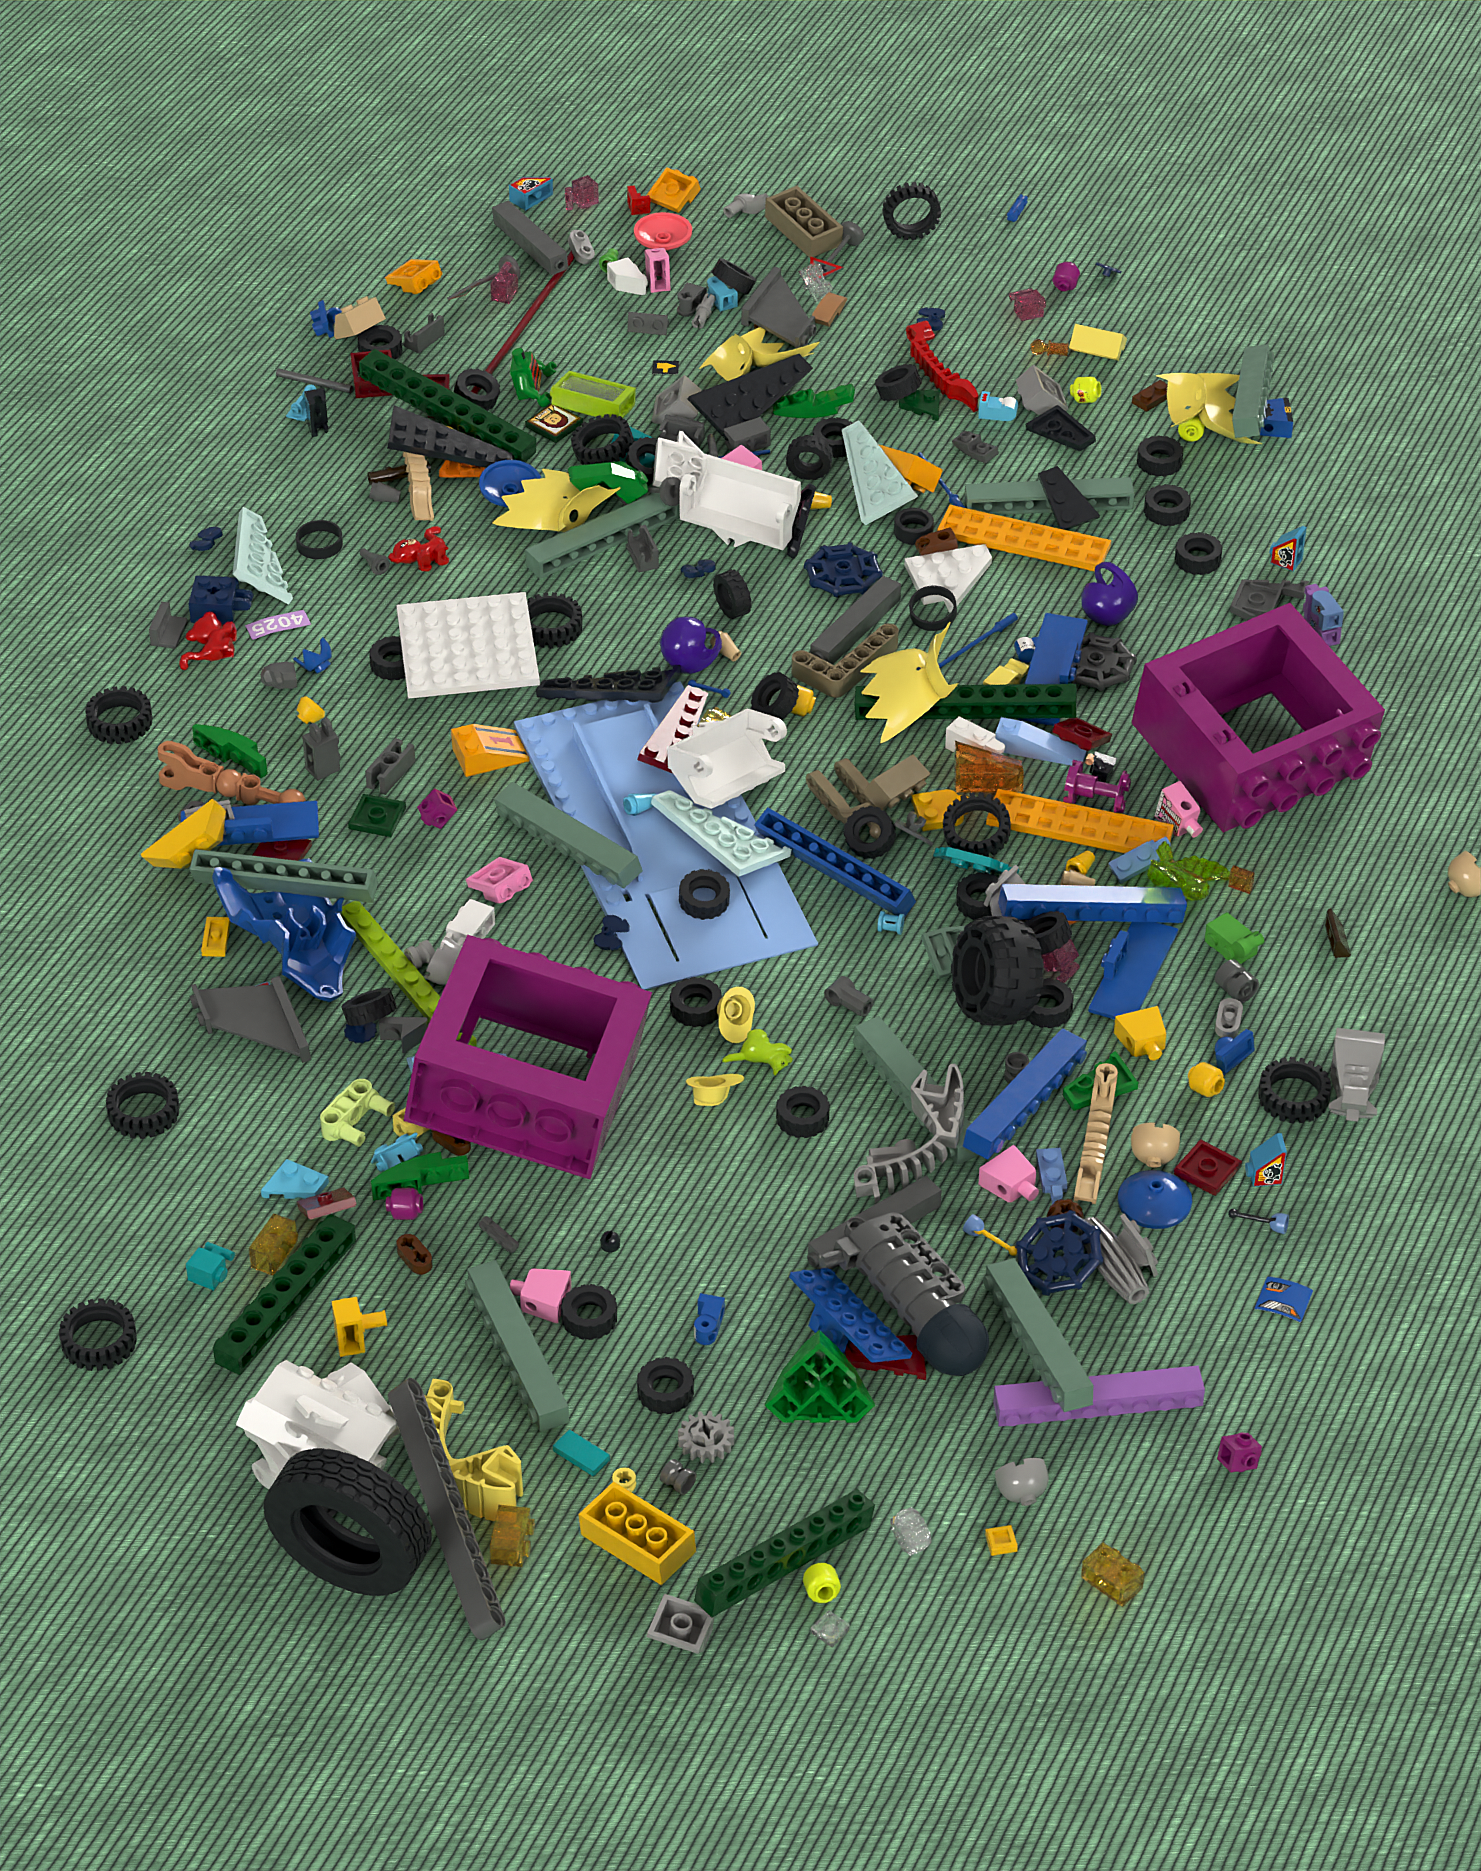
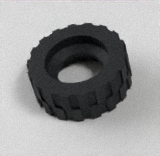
M719 258L711 271L723 283L744 294H749L757 281L741 267L722 258Z
M389 325L372 326L358 335V351L368 352L374 348L378 351L391 349L392 358L398 359L402 354V336L400 331ZM378 342L389 343L388 345H385V346H373V345H372V344L378 343Z
M903 364L890 368L875 380V386L883 401L902 399L915 392L922 384L918 370L912 364Z
M471 368L462 371L458 375L453 392L488 411L497 402L500 394V384L487 371ZM467 387H480L486 392V395L474 394Z
M839 417L823 419L813 427V435L829 443V446L832 448L833 458H843L847 456L844 439L830 440L825 437L832 435L843 437L842 429L853 424V422Z
M814 435L799 436L797 439H793L788 446L786 466H788V470L794 476L800 479L818 480V478H823L825 474L829 473L833 457L832 448L827 441L825 442L822 438ZM803 452H811L819 456V461L817 463H806L800 460L799 455Z
M1157 435L1140 442L1137 464L1144 473L1146 472L1157 477H1166L1173 475L1175 472L1177 473L1181 469L1183 446L1175 439ZM1165 454L1168 455L1169 458L1160 459L1152 457L1151 455Z
M654 437L639 438L637 441H634L629 447L625 459L626 464L637 471L641 470L648 479L647 484L653 483L654 468H647L640 464L639 456L643 453L655 455L657 439Z
M1164 484L1152 487L1145 495V516L1157 525L1175 526L1182 524V522L1187 520V517L1189 518L1191 497L1186 490L1176 485ZM1167 502L1173 503L1177 507L1165 508L1157 504Z
M1193 532L1185 534L1176 543L1175 563L1186 573H1192L1193 575L1210 574L1220 567L1223 547L1216 537L1207 533ZM1203 551L1208 553L1209 555L1199 557L1191 555L1188 552Z
M731 569L716 575L713 579L714 594L724 615L733 620L748 614L752 608L751 597L747 584L740 573L735 569Z
M391 636L377 640L369 650L371 671L381 679H388L390 681L405 679L403 659L396 662L383 660L384 657L389 655L403 656L401 638Z
M781 672L767 675L756 686L752 694L751 709L781 720L785 719L797 703L796 701L799 697L798 685ZM781 690L778 698L769 706L774 694Z
M873 806L861 807L859 810L852 812L853 814L847 818V822L844 824L845 830L843 831L846 838L845 841L850 849L857 856H861L864 859H876V857L883 856L895 843L896 827L893 825L891 818L884 810L882 811L881 808ZM869 822L878 824L881 833L877 840L866 843L860 839L859 831L864 824Z
M710 869L694 870L690 874H686L684 879L681 880L679 885V904H681V909L687 915H691L695 919L700 918L701 920L714 919V917H719L721 913L725 912L727 906H729V882L719 872H714ZM698 888H709L715 891L716 896L710 901H700L693 897V892Z
M977 872L976 874H969L967 877H963L957 887L956 906L965 917H969L972 920L984 916H992L990 905L987 907L984 905L985 901L974 900L970 895L975 892H985L991 883L996 884L999 878L994 874L991 875L986 872Z
M1050 911L1042 913L1025 922L1036 935L1035 938L1041 947V955L1059 949L1071 939L1072 930L1066 915L1062 912Z
M691 977L677 982L670 993V1012H672V1017L684 1026L704 1027L707 1024H712L713 1021L719 1018L717 1005L722 998L721 989L718 988L716 983L714 984L711 980L702 977ZM691 997H702L707 999L708 1003L702 1007H689L684 1004V1001Z
M1051 978L1043 979L1040 998L1055 999L1059 1002V1005L1055 1008H1042L1035 1005L1033 1012L1025 1020L1040 1028L1059 1027L1063 1023H1067V1020L1072 1016L1074 995L1071 988H1068L1064 982L1062 983L1060 980Z
M379 988L347 1000L342 1004L341 1008L347 1024L359 1026L388 1016L397 1009V1005L390 988Z
M795 1086L792 1089L785 1090L777 1099V1124L787 1135H792L796 1138L814 1137L818 1133H822L824 1128L828 1126L830 1103L822 1091L816 1090L814 1087ZM798 1106H807L813 1108L815 1114L811 1117L799 1118L793 1116L791 1110Z
M584 1284L580 1287L572 1288L570 1292L568 1291L565 1294V1298L562 1299L561 1315L565 1330L570 1332L572 1336L579 1337L582 1340L599 1339L604 1335H608L615 1328V1323L617 1322V1302L615 1296L611 1294L610 1290L595 1284ZM584 1305H596L601 1308L602 1314L594 1319H583L578 1317L577 1309Z
M659 1357L653 1361H648L645 1366L641 1367V1371L637 1375L638 1399L641 1400V1404L647 1407L649 1411L657 1412V1414L677 1413L681 1409H685L688 1403L692 1401L694 1395V1375L691 1368H688L685 1362H681L676 1358ZM661 1378H671L678 1382V1388L671 1393H660L653 1389V1383Z

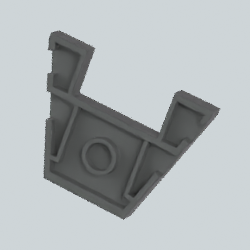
M1242 579L1231 603L1230 612L1245 620H1250L1276 609L1281 595L1304 600L1306 595L1304 593L1305 587L1309 585V581L1301 580V584H1290V580H1282L1281 583H1269V580Z

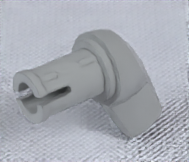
M746 193L739 194L734 197L732 203L723 208L724 214L728 218L733 217L739 211L757 214L765 209L766 198L769 196L766 193L756 196Z

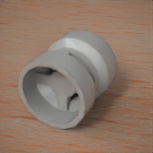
M428 940L420 942L416 947L411 946L404 950V955L416 969L421 968L424 963L429 964L435 953L433 946Z

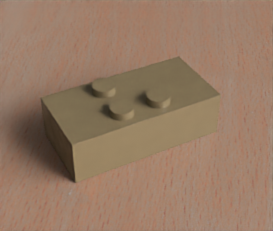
M798 186L766 198L765 218L809 258L810 256L816 257L832 250L842 242L843 226Z

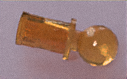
M1035 339L1030 345L1031 351L1036 355L1047 352V356L1050 354L1068 356L1069 343H1055L1049 340L1048 344H1045L1043 340Z

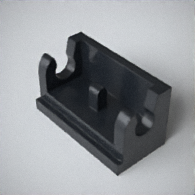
M325 388L304 391L307 425L312 437L318 436V428H323L324 432L328 433Z

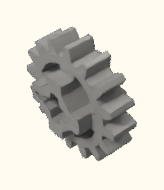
M699 1411L698 1417L695 1418L689 1415V1422H681V1428L678 1429V1445L683 1447L684 1455L690 1453V1460L693 1461L696 1457H699L700 1462L704 1463L705 1458H709L711 1463H714L716 1456L724 1459V1452H731V1445H734V1427L730 1426L729 1419L722 1421V1414L714 1417L712 1416V1411H709L706 1416H703V1413Z

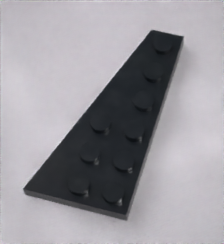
M796 354L693 394L687 399L718 433L728 441L724 434V428L759 418L803 379L813 367L800 354Z
M393 406L387 449L484 468L498 461L512 460L513 453L398 406Z
M672 665V670L661 671V667H654L645 673H641L638 669L604 673V677L592 678V675H584L583 678L572 681L570 677L542 680L536 688V695L538 698H545L547 700L565 698L566 700L586 699L588 701L607 699L610 702L617 700H628L629 702L644 700L656 703L663 700L679 677L681 666Z

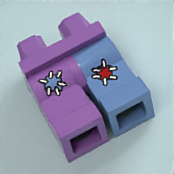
M1317 584L1307 585L1304 592L1306 594V601L1303 604L1304 619L1328 646L1340 644L1344 611L1329 593L1327 587L1319 588Z

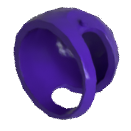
M1102 562L1095 567L1097 583H1087L1083 587L1081 593L1082 610L1095 623L1115 626L1124 621L1135 609L1138 603V593L1135 585L1122 569L1113 563ZM1101 568H1105L1113 574V580L1109 585L1105 583L1102 577Z
M687 616L677 617L669 622L662 631L659 642L664 660L671 667H673L672 665H680L681 673L693 674L705 669L717 658L722 648V639L717 630L705 628L702 621L695 617ZM706 634H714L716 638L712 649H708L704 644Z

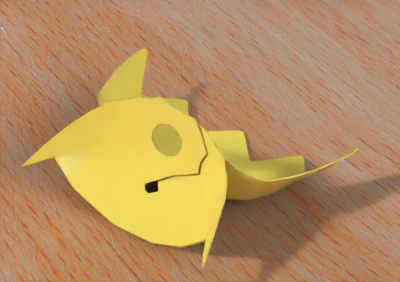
M759 327L741 337L737 334L731 336L706 359L699 369L712 365L720 376L729 381L749 373L751 365L765 367L796 354H800L802 357L814 354V352H809L820 342L789 351L778 352L785 343H762L766 330Z
M1170 373L1156 375L1168 380V411L1174 423L1171 427L1185 423L1198 415L1204 426L1218 434L1241 443L1262 444L1247 437L1235 438L1232 422L1233 414L1229 410L1234 408L1236 399L1225 389L1239 380V375L1224 373Z
M542 469L545 478L521 481L524 488L523 493L502 496L510 510L498 517L493 524L513 528L566 532L582 525L589 517L591 511L617 492L620 487L608 490L598 485L586 488L580 492L570 482L568 473ZM576 509L578 512L577 520L571 522L569 519L570 512Z
M951 622L948 623L941 633L934 636L928 653L915 648L897 651L876 658L871 664L860 671L861 673H876L875 677L861 693L879 697L865 717L887 719L880 743L886 742L926 713L941 698H946L959 684L948 685L937 662L941 644Z

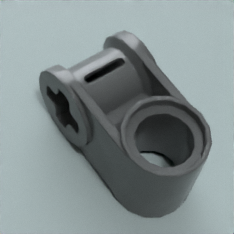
M687 282L677 294L679 300L677 313L684 317L692 316L697 306L701 304L704 295L707 294V288Z

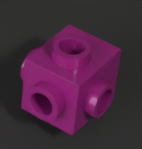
M435 788L417 807L421 814V820L426 825H433L439 829L457 812L451 796Z
M1240 1432L1235 1435L1222 1436L1217 1459L1230 1473L1257 1469L1262 1446L1249 1433Z

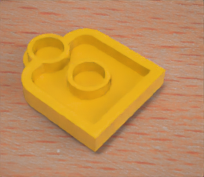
M949 789L912 794L911 802L917 818L919 819L922 816L926 819L925 825L921 828L922 831L943 828L944 813L947 811V807L949 804L953 805V801L956 798L961 801L962 795H958L955 791ZM964 815L957 819L955 826L963 823Z

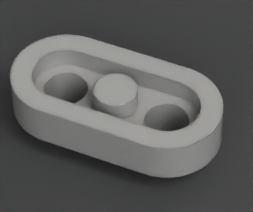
M581 230L571 231L568 243L575 259L582 264L591 263L595 252L588 236Z
M1227 998L1220 1002L1215 1024V1032L1218 1036L1234 1038L1238 1035L1243 1012V1005L1240 1001Z

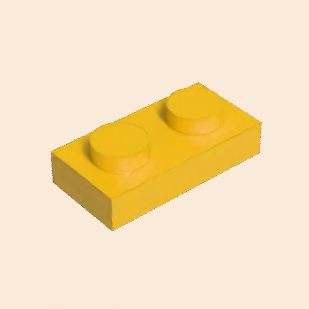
M228 917L206 918L201 948L202 956H226L231 925Z

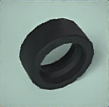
M907 508L901 510L895 516L894 535L902 543L915 545L917 539L933 533L934 518L931 513L924 509ZM919 524L924 527L919 529L906 528L904 525Z

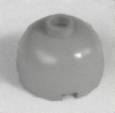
M448 937L442 940V943H444L443 948H437L426 970L429 973L424 976V978L439 985H446L462 948Z
M1040 1458L1023 1459L1024 1464L1017 1466L1014 1461L995 1471L998 1489L1007 1500L1021 1503L1022 1506H1028L1037 1502L1036 1498L1045 1492L1049 1476L1045 1461Z

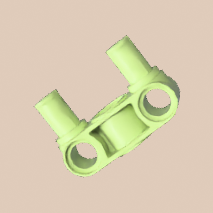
M357 1079L341 1094L336 1096L333 1102L321 1113L322 1136L329 1141L344 1139L360 1147L365 1141V1133L352 1126L357 1124L361 1117L370 1109L390 1117L395 1110V1103L381 1097L372 1088L370 1081Z

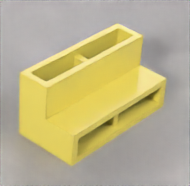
M1075 324L1069 349L1119 361L1121 350L1124 351L1127 338L1120 333Z

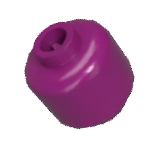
M1072 262L1060 263L1056 266L1052 282L1060 291L1073 290L1077 286L1080 271Z
M413 1187L395 1188L392 1190L390 1197H386V1211L391 1212L395 1220H414L418 1217L419 1213L423 1212V1196Z

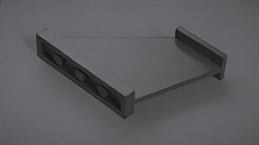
M773 267L742 307L741 325L749 327L753 322L795 346V349L807 346L809 339L816 334L815 316L808 318L781 276V268Z
M280 976L271 978L272 985L199 990L196 984L191 985L193 995L189 996L193 1009L198 1008L199 1013H196L199 1024L201 1027H206L208 1034L213 1033V1027L299 1056L302 1063L311 1060L309 1045Z

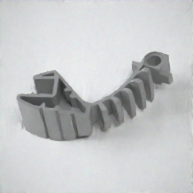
M1336 1028L1330 1078L1336 1091L1337 1099L1329 1103L1328 1110L1332 1114L1346 1116V1120L1358 1122L1359 1118H1373L1377 1116V1109L1368 1099L1379 1082L1385 1034Z
M950 1064L948 1067L945 1087L928 1084L927 1070H923L911 1086L912 1110L928 1130L933 1133L934 1137L921 1148L896 1159L873 1163L872 1157L866 1156L867 1165L859 1166L854 1172V1186L857 1198L874 1195L876 1203L880 1201L877 1177L886 1176L888 1192L892 1194L894 1193L893 1174H899L902 1188H905L909 1185L907 1169L911 1168L913 1176L917 1181L922 1178L921 1162H923L928 1172L932 1173L935 1169L934 1155L943 1163L947 1158L946 1147L956 1149L964 1125L963 1081L956 1064ZM864 1178L870 1179L867 1183L860 1182Z

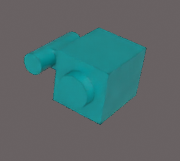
M210 1242L205 1244L204 1249L198 1247L186 1263L188 1281L214 1291L219 1283H222L227 1277L228 1270L225 1259L232 1261L235 1257V1252Z

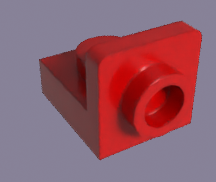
M635 185L627 186V204L631 215L650 213V196H641L640 193H637Z

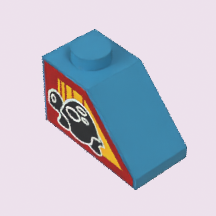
M522 177L509 185L510 202L525 211L553 195V179L550 177Z
M1301 526L1281 535L1277 542L1272 543L1269 551L1272 554L1271 564L1294 572L1303 560L1307 527Z
M1282 1133L1275 1134L1250 1152L1249 1162L1245 1163L1246 1176L1251 1178L1253 1187L1282 1184L1287 1153Z

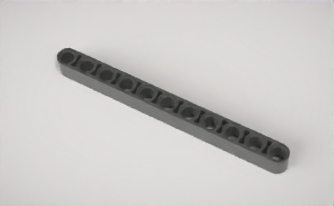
M408 1378L388 1392V1399L470 1629L476 1638L485 1640L506 1625L505 1617L423 1390L415 1379Z

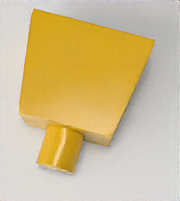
M1158 1006L1115 1016L1114 1034L1132 1056L1138 1057L1147 1054L1152 1061L1162 1056V1050L1165 1049L1166 1030Z

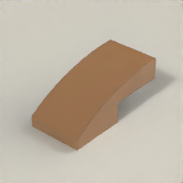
M830 292L827 293L812 314V316H815V323L830 327L835 316L840 315L847 298Z

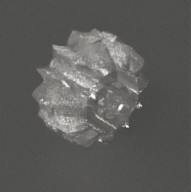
M912 1507L903 1509L890 1519L891 1530L898 1541V1545L902 1547L904 1552L909 1555L918 1554L931 1544V1533L927 1528L928 1525H926L924 1518L920 1516L917 1510Z

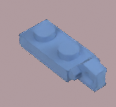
M1167 837L1156 842L1154 840L1147 841L1110 861L1108 866L1119 883L1122 884L1159 864L1160 860L1164 858L1163 854L1171 850V843Z
M1061 1148L1036 1149V1161L1042 1192L1050 1193L1053 1205L1055 1201L1062 1199L1063 1192H1067V1179Z

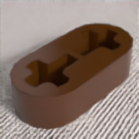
M432 1130L433 1140L452 1154L462 1156L471 1150V1142Z
M401 1235L396 1241L397 1253L415 1274L423 1275L430 1272L433 1267L431 1253L415 1235Z

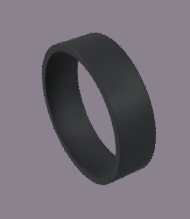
M327 520L307 522L299 527L296 532L297 550L301 555L310 559L330 558L342 549V531L337 524ZM317 531L330 532L338 537L334 544L324 548H311L300 542L305 535Z
M937 585L926 586L917 590L909 602L912 622L917 627L927 631L942 630L946 628L949 622H951V625L957 615L955 596L947 588ZM929 595L943 596L949 599L954 606L952 612L946 618L939 621L922 620L912 610L917 601Z

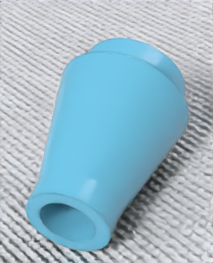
M628 794L623 799L625 812L628 815L636 816L654 807L651 804L652 796L657 794Z

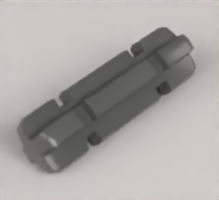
M488 1216L483 1217L479 1222V1227L507 1252L514 1253L519 1247V1243Z

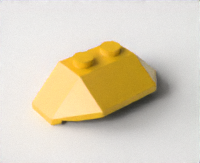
M211 799L143 851L141 856L154 867L180 869L190 867L195 849L210 851L223 841L225 809L214 799Z

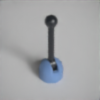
M1230 1209L1228 1212L1230 1218L1240 1217L1269 1223L1270 1228L1277 1233L1285 1234L1288 1228V1214L1276 1213L1271 1218L1241 1213L1236 1209Z

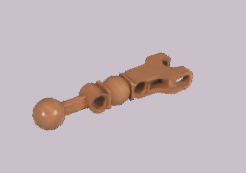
M165 741L157 748L159 760L168 764L159 772V782L165 787L182 790L189 786L215 794L219 792L225 797L236 796L237 801L241 800L247 805L257 804L260 799L273 804L306 801L303 793L297 789H287L280 793L261 787V781L257 776L247 775L246 773L241 775V773L234 769L224 770V766H218L214 762L197 757L183 744Z

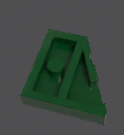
M916 390L910 395L899 399V408L912 411L920 416L926 413L932 415V420L939 421L940 390Z

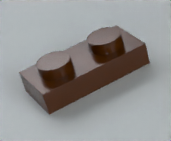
M1162 380L1155 382L1132 396V403L1145 412L1151 410L1167 400L1168 384Z

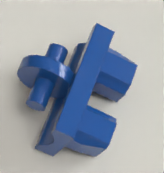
M322 300L318 302L319 308L310 312L314 322L312 326L317 336L327 333L329 338L334 336L333 324H335V315L342 311L336 307L330 308L327 311L325 302Z

